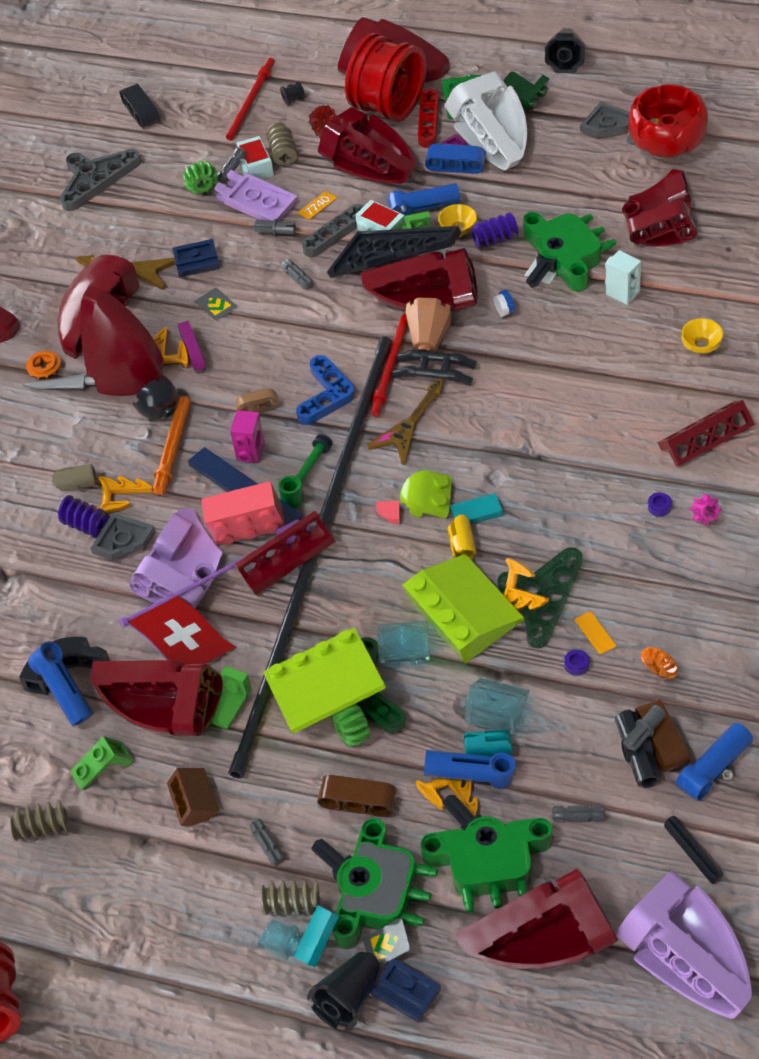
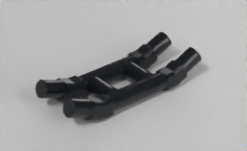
M413 349L398 353L397 360L398 362L417 360L420 361L419 366H406L393 370V377L395 379L416 376L441 378L470 386L473 377L465 375L463 372L449 369L450 364H458L474 369L477 361L460 353L449 354ZM428 362H442L440 370L428 369Z

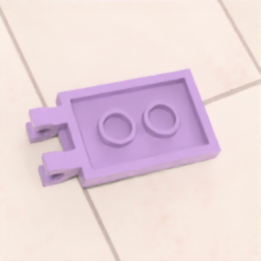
M230 170L226 175L228 179H231L227 183L228 187L220 182L215 186V190L219 192L216 195L217 200L224 201V204L258 220L274 221V219H277V221H281L298 202L297 195L248 173L241 176L233 170Z

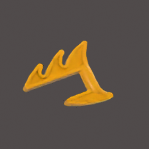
M164 327L153 338L162 354L163 364L180 363L184 367H188V355L183 341L179 342L178 355H166L168 330L167 327Z
M99 476L98 481L102 485L103 492L102 504L97 509L102 508L105 514L121 511L130 507L129 501H111V495L153 492V488L150 484L140 479H135L136 484L124 477L117 476V481L119 482L117 483L110 478Z
M507 558L506 563L509 566V573L504 592L506 599L511 604L517 602L514 605L517 610L529 605V609L534 610L549 602V598L516 588L518 574L535 577V573L522 563Z
M437 778L429 783L420 780L416 781L418 790L438 809L444 810V806L436 791L448 785L452 793L475 817L477 814L478 799L474 797L472 802H469L472 787L471 781L467 780L464 787H461L463 780Z

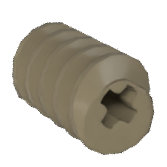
M281 122L272 124L267 130L272 160L278 165H290L297 159L292 131Z
M57 800L56 808L54 809L50 802L46 803L45 810H42L38 803L36 804L35 812H32L29 805H26L24 814L21 813L18 807H15L14 815H12L10 820L11 832L15 841L20 839V835L23 839L27 840L30 838L31 833L35 838H39L41 830L45 836H49L51 830L55 834H60L62 827L65 832H69L67 812L60 800Z
M273 880L270 881L268 888H265L264 884L262 886L261 903L264 915H269L271 909L274 915H280L282 908L285 915H291L293 908L296 915H302L305 908L307 915L312 916L315 908L319 905L320 894L317 880H314L312 888L308 887L306 880H303L301 888L297 887L295 880H292L290 888L286 887L284 880H281L279 888H276Z

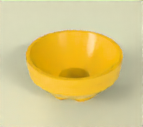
M454 204L440 212L438 221L440 227L463 226L464 228L461 229L462 233L459 236L462 237L471 232L474 223H477V215L475 210L467 205Z
M705 318L694 319L687 322L682 328V342L692 352L709 353L720 346L723 330L713 320ZM697 341H705L708 345L699 347L695 343Z

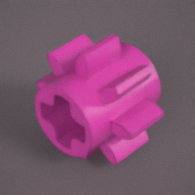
M703 494L702 499L693 498L694 503L689 508L694 514L693 520H701V524L705 525L709 524V520H718L717 516L722 511L717 505L718 499L710 498V495Z

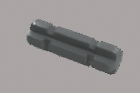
M237 147L233 152V156L231 155L223 165L222 171L217 173L218 180L221 183L227 182V173L230 170L235 171L241 163L240 160H243L247 153L243 148Z
M286 259L282 262V269L300 284L303 289L308 290L309 287L313 286L312 279L292 260Z
M589 805L568 806V808L554 806L552 808V819L554 822H564V819H568V822L590 821V819L604 821L605 808L603 805H593V808H589Z
M261 819L251 822L249 825L254 837L257 838L256 840L265 855L268 856L270 863L273 866L283 863L285 860L284 854L277 847V843L269 830L266 829L264 822Z

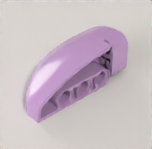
M671 870L632 909L615 934L634 952L637 949L639 950L634 956V960L656 978L702 1007L726 1018L733 1019L742 1011L752 997L750 975L740 944L731 926L709 896L698 886L691 891V886Z

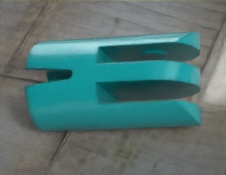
M507 729L464 733L465 754L493 756L501 752L511 755L513 752L511 734Z

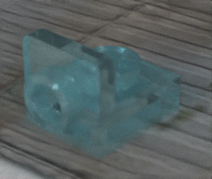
M272 919L258 940V945L287 961L292 953L295 954L301 942L299 928L295 925L288 928Z

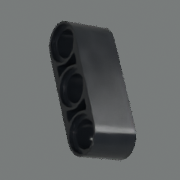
M138 83L119 91L123 104L142 129L160 122V116L156 107Z

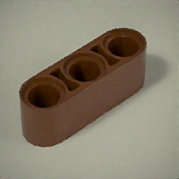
M657 700L636 707L635 711L639 716V720H642L653 705L660 706L666 712V717L661 720L654 729V734L649 737L653 747V754L661 770L667 772L689 764V755L663 702Z
M325 775L322 780L317 803L321 807L330 810L389 817L392 815L397 788L386 782Z

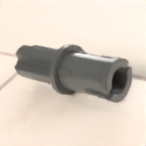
M274 219V221L255 220L254 222L255 232L273 233L274 236L276 234L295 235L296 222L277 221V219Z
M653 705L642 720L636 721V727L624 740L627 749L636 751L647 737H651L654 734V729L666 717V712L660 706Z

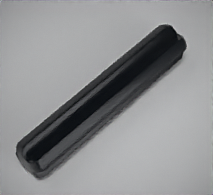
M676 816L668 818L664 822V827L710 883L715 884L723 878L721 869Z

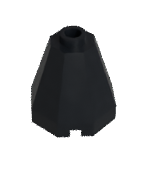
M563 28L545 44V63L553 67L552 70L556 73H574L585 62V43L572 28Z

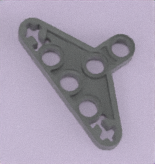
M128 149L93 160L80 153L69 154L66 157V163L69 171L74 173L60 197L62 208L66 211L78 209L134 170L141 163L139 152L135 149ZM74 161H80L79 163L71 164ZM114 168H121L117 171H112ZM92 169L91 172L84 173V171ZM105 178L103 181H97L98 179ZM84 189H90L87 192H81Z

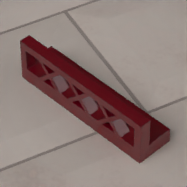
M744 400L733 401L657 443L661 451L668 450L675 465L680 466L755 424ZM741 412L746 422L742 426L733 424L735 414ZM718 423L726 425L725 433L721 437L714 434ZM700 433L708 436L703 447L695 445L697 435ZM684 444L689 446L686 456L680 459L675 447Z
M313 511L235 563L247 585L257 595L336 541L323 524L319 514ZM316 521L317 526L307 531V526ZM296 536L292 543L286 544L288 538ZM276 549L274 555L266 557L267 552ZM251 563H256L255 567L246 573L244 568Z

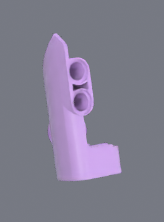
M194 508L178 509L172 515L155 541L152 551L148 556L144 557L132 576L129 587L134 593L150 602L156 603L201 580L198 575L207 577L216 572L223 552L206 533ZM213 579L179 597L196 609L206 591L210 588Z

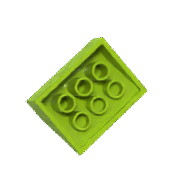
M466 554L423 569L402 584L409 601L465 664L524 621V617Z
M355 627L344 630L337 636L327 641L319 642L315 647L297 653L292 658L280 664H274L268 670L263 671L292 734L386 688Z

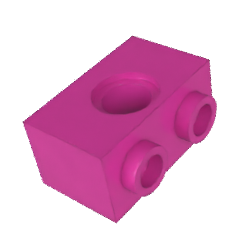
M236 410L230 430L236 460L245 463H259L265 444L259 412Z

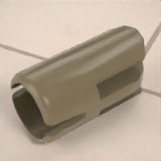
M92 464L63 468L54 472L52 476L53 485L61 491L96 486L97 484L95 469Z

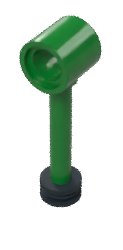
M318 434L313 440L312 445L314 449L296 476L283 477L278 483L280 499L292 508H297L303 503V481L321 453H327L333 445L331 438L325 434Z

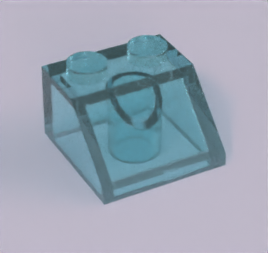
M428 621L378 625L379 663H385V666L392 667L400 665V662L410 661L412 665L424 664L425 660H430Z
M479 678L471 685L464 704L465 722L494 730L507 729L510 731V734L515 735L529 690Z

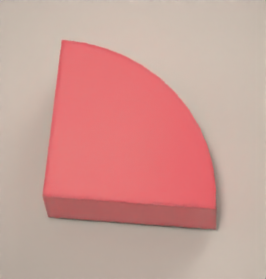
M399 501L376 502V510L379 516L388 520L389 523L400 524Z

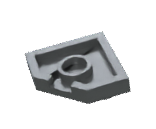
M600 102L580 124V131L597 138L626 133L628 130L629 112Z
M112 513L91 546L92 554L115 560L146 548L156 532L154 525Z

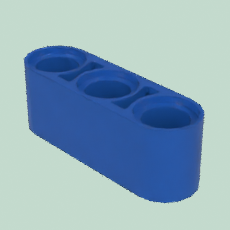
M432 144L428 147L425 166L430 171L478 174L483 171L486 151L479 146Z

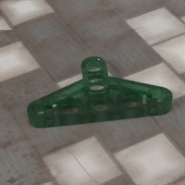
M569 547L561 551L535 571V577L518 574L516 588L525 591L528 587H536L538 592L535 594L546 598L553 593L562 596L558 601L549 599V602L534 610L529 609V605L523 608L526 638L528 644L533 648H543L549 643L582 567V552L577 548ZM571 557L575 558L572 560L570 567H568V560ZM509 571L501 573L497 580L498 590L503 595L506 587L502 583L507 580ZM559 575L570 577L566 582H560L556 578ZM548 612L553 615V618L543 620L540 618V615ZM539 627H541V628H542V636H539L538 638H534V636H537V634H538V632H539Z

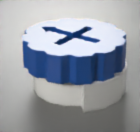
M508 290L500 291L498 295L494 296V304L501 317L515 311L514 301Z

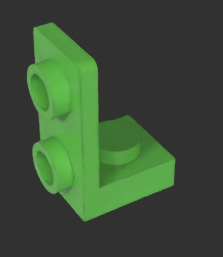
M429 211L404 216L405 225H402L401 229L431 227Z
M225 666L221 672L224 689L222 690L219 705L211 724L227 730L252 689L247 673Z
M103 736L71 770V774L79 788L86 790L110 763L128 767L134 759L122 741Z

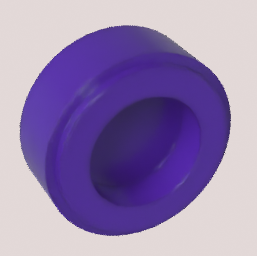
M658 492L649 497L648 510L651 514L665 516L670 513L672 499L669 495Z
M572 650L565 655L564 667L569 674L579 676L588 671L590 659L586 652Z

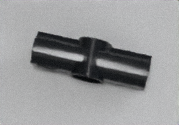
M628 709L621 711L620 714L615 716V723L621 737L625 761L631 765L638 787H643L644 789L653 787L656 783L660 782V775L653 758V747L650 738L647 737L636 751L627 749V746L624 744V740L636 727L635 723L639 720L637 712Z

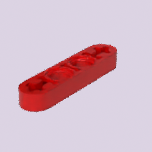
M425 89L420 95L417 135L418 144L423 148L436 144L439 97L435 89ZM433 110V112L425 113L424 111ZM427 123L432 124L431 126H424Z

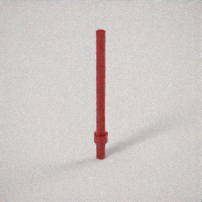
M268 58L266 64L259 70L255 84L226 135L227 140H233L263 83L270 77L271 69L275 63L273 58Z
M403 314L400 318L379 388L373 396L374 404L371 410L373 417L380 415L382 405L386 403L388 397L387 389L408 325L406 314Z

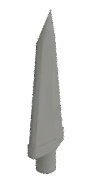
M86 373L33 381L23 385L33 389H84L86 385H95L94 379L87 376Z

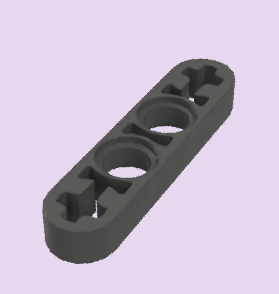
M354 204L306 237L302 241L303 254L307 257H316L357 228L356 214L364 205ZM341 223H346V224H348V225L345 226V227H339V226H338V225L341 224ZM325 234H331V235H332V236L329 237V238H324V237H322V236L325 235Z

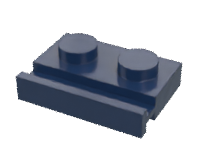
M213 239L172 248L179 277L220 268Z
M392 958L378 979L376 986L371 989V995L420 1023L422 1016L428 1011L441 991V986Z

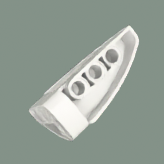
M495 71L457 85L452 90L444 106L454 121H456L454 128L470 146L484 148L486 151L485 159L502 170L515 167L524 155L527 141V124L521 102L513 87H507Z

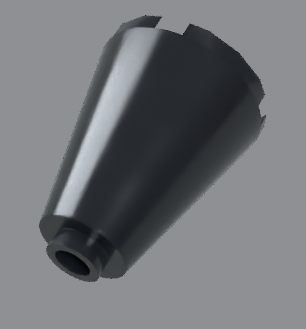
M358 952L315 984L307 995V999L311 998L314 1003L311 1007L313 1012L330 1027L336 1029L340 1025L346 1027L343 1031L352 1030L358 1022L380 971L378 959L370 952Z

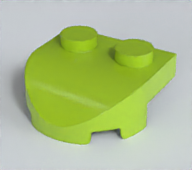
M429 470L414 473L406 480L400 491L401 503H405L410 509L409 513L415 517L421 518L422 514L425 513L446 519L449 514L452 476Z

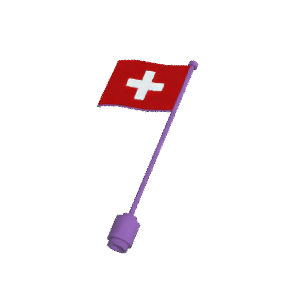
M295 520L277 529L276 536L300 520ZM309 525L306 528L307 531L311 530ZM296 536L288 538L286 544L292 543ZM238 561L127 618H120L121 626L124 628L130 625L147 638L166 660L179 661L184 664H207L235 649L236 646L220 636L197 610L179 596L235 568V563Z

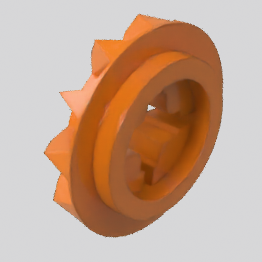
M40 351L33 354L27 360L26 370L31 377H36L38 380L42 377L48 379L49 375L56 376V371L61 369V360L52 351ZM42 362L46 364V368H42Z
M646 647L641 652V660L646 664V668L650 669L652 673L657 674L660 678L664 677L670 680L678 674V667L675 661L663 650Z

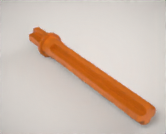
M181 396L178 399L159 468L154 473L155 482L153 490L156 495H164L168 483L173 478L172 469L191 405L189 397Z

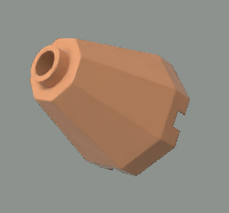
M417 298L414 300V304L411 305V302L406 304V317L414 349L427 352L437 350L451 323L450 305L442 306L441 301L437 298Z

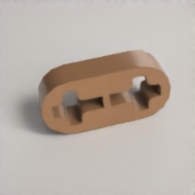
M264 389L239 396L235 404L238 411L263 413L278 407L279 399L275 390Z

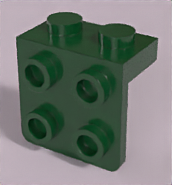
M510 72L503 80L507 87H513L525 115L529 110L535 108L538 100L543 98L549 89L547 87L549 78L545 75H542L535 84H532L515 72Z

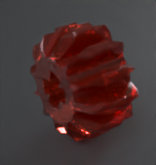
M322 105L316 107L309 115V124L312 126L311 130H314L315 135L319 136L320 139L327 122L337 116L335 110L331 109L329 105Z

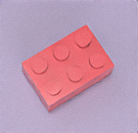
M271 481L201 499L205 524L217 546L229 545L243 539H253L266 533H276L277 529L285 526L282 504Z

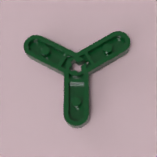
M363 637L361 640L376 667L379 658V645L375 639ZM379 692L356 703L361 708L362 713L365 714V717L388 733H398L405 727L406 718L404 711Z

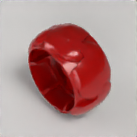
M665 84L650 87L634 99L629 111L628 129L632 141L639 149L645 150L656 157L672 158L686 152L690 153L701 144L707 132L708 110L703 98L682 85ZM653 118L659 119V124H655L650 120Z

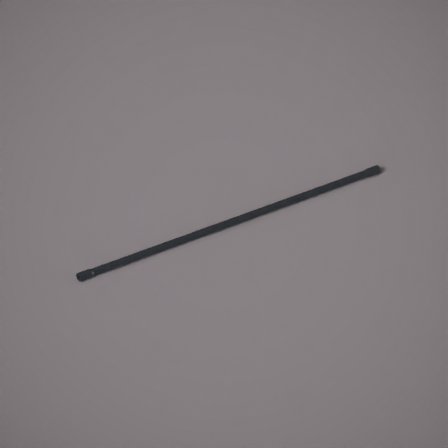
M383 336L378 342L370 372L319 515L326 528H328L385 359L388 357L392 345V340L389 337ZM318 554L301 566L265 671L274 664H280L283 659ZM263 675L238 750L234 754L228 771L230 776L241 779L244 776L250 758L249 754L272 691L265 675Z

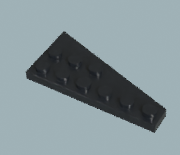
M459 226L357 231L328 269L327 273L330 278L452 247L462 232Z

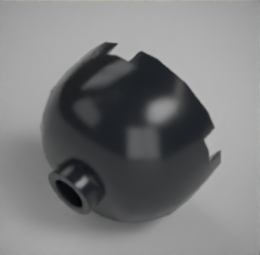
M163 375L160 376L162 380L157 382L153 379L145 385L136 395L137 403L134 401L132 403L133 407L145 418L151 420L162 417L168 418L175 411L174 406L178 398L177 391L173 383Z

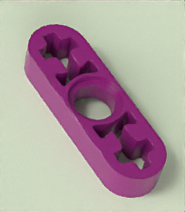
M189 321L178 323L179 332L194 372L205 370V363Z

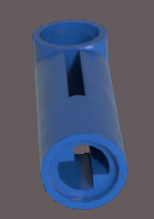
M455 183L409 193L396 190L388 195L387 202L390 209L407 216L411 213L460 204V194Z
M46 641L29 656L28 664L35 673L42 676L71 726L74 727L90 718L94 712L64 665L61 648L54 642Z
M733 723L693 765L689 764L682 770L675 785L696 801L702 800L711 789L713 782L753 742V736L750 731L740 723Z
M426 750L424 776L488 782L495 788L503 789L512 783L516 763L511 755L504 752L496 753L493 756Z

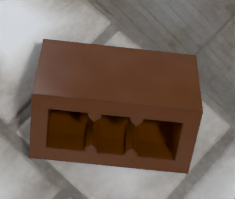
M176 768L167 782V786L180 826L197 825L212 818L219 809L205 768Z

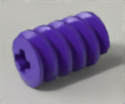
M510 212L506 213L505 217L499 215L497 219L494 217L490 218L489 222L483 220L481 224L479 222L474 223L471 228L472 237L478 250L481 249L482 242L486 247H489V240L496 245L498 237L501 242H505V235L510 240L513 239L514 232L519 236L517 222Z
M67 495L62 500L58 511L60 523L75 528L80 532L82 531L94 538L98 537L110 518V515L105 514L102 508L97 509L95 505L89 506V503L82 502L78 498L74 499L71 495Z

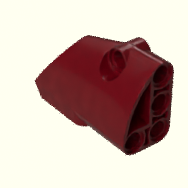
M672 169L654 186L641 193L629 196L628 202L622 207V213L626 219L631 242L645 246H671L690 241L696 236V228L689 204L691 203V197L683 170Z

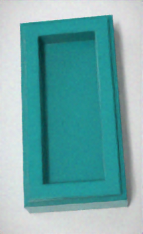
M496 493L450 505L453 518L458 515H465L468 517L470 525L503 516V510Z
M317 905L294 957L315 967L339 915Z

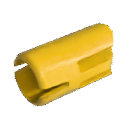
M458 515L447 527L453 558L466 554L472 560L476 556V547L470 521L467 516Z

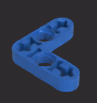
M317 355L310 360V370L312 375L326 390L301 403L296 408L297 420L303 425H310L350 403L355 397L352 383L323 355ZM329 377H337V378H338V379H337L336 381H334V382H328V381H327V379H328ZM324 400L331 401V404L327 406L320 405Z

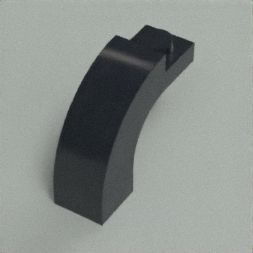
M66 637L52 641L61 648L63 653L62 661L67 669L73 667L92 669L93 661H110L107 651L97 646L90 647L87 637ZM27 661L19 676L24 690L48 695L50 689L44 679L30 668Z

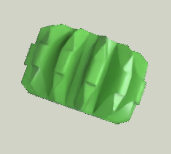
M200 160L196 164L192 162V166L186 167V172L183 173L184 184L193 194L198 192L202 195L205 191L209 193L210 188L214 189L215 183L218 182L217 170L209 161L203 163Z
M356 703L332 715L333 727L340 740L347 747L363 743L364 740L369 738L370 728L367 724L368 721Z

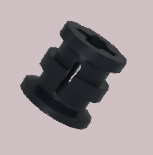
M299 81L295 82V85H287V88L284 86L280 87V93L286 105H289L290 101H298V98H305L304 89Z

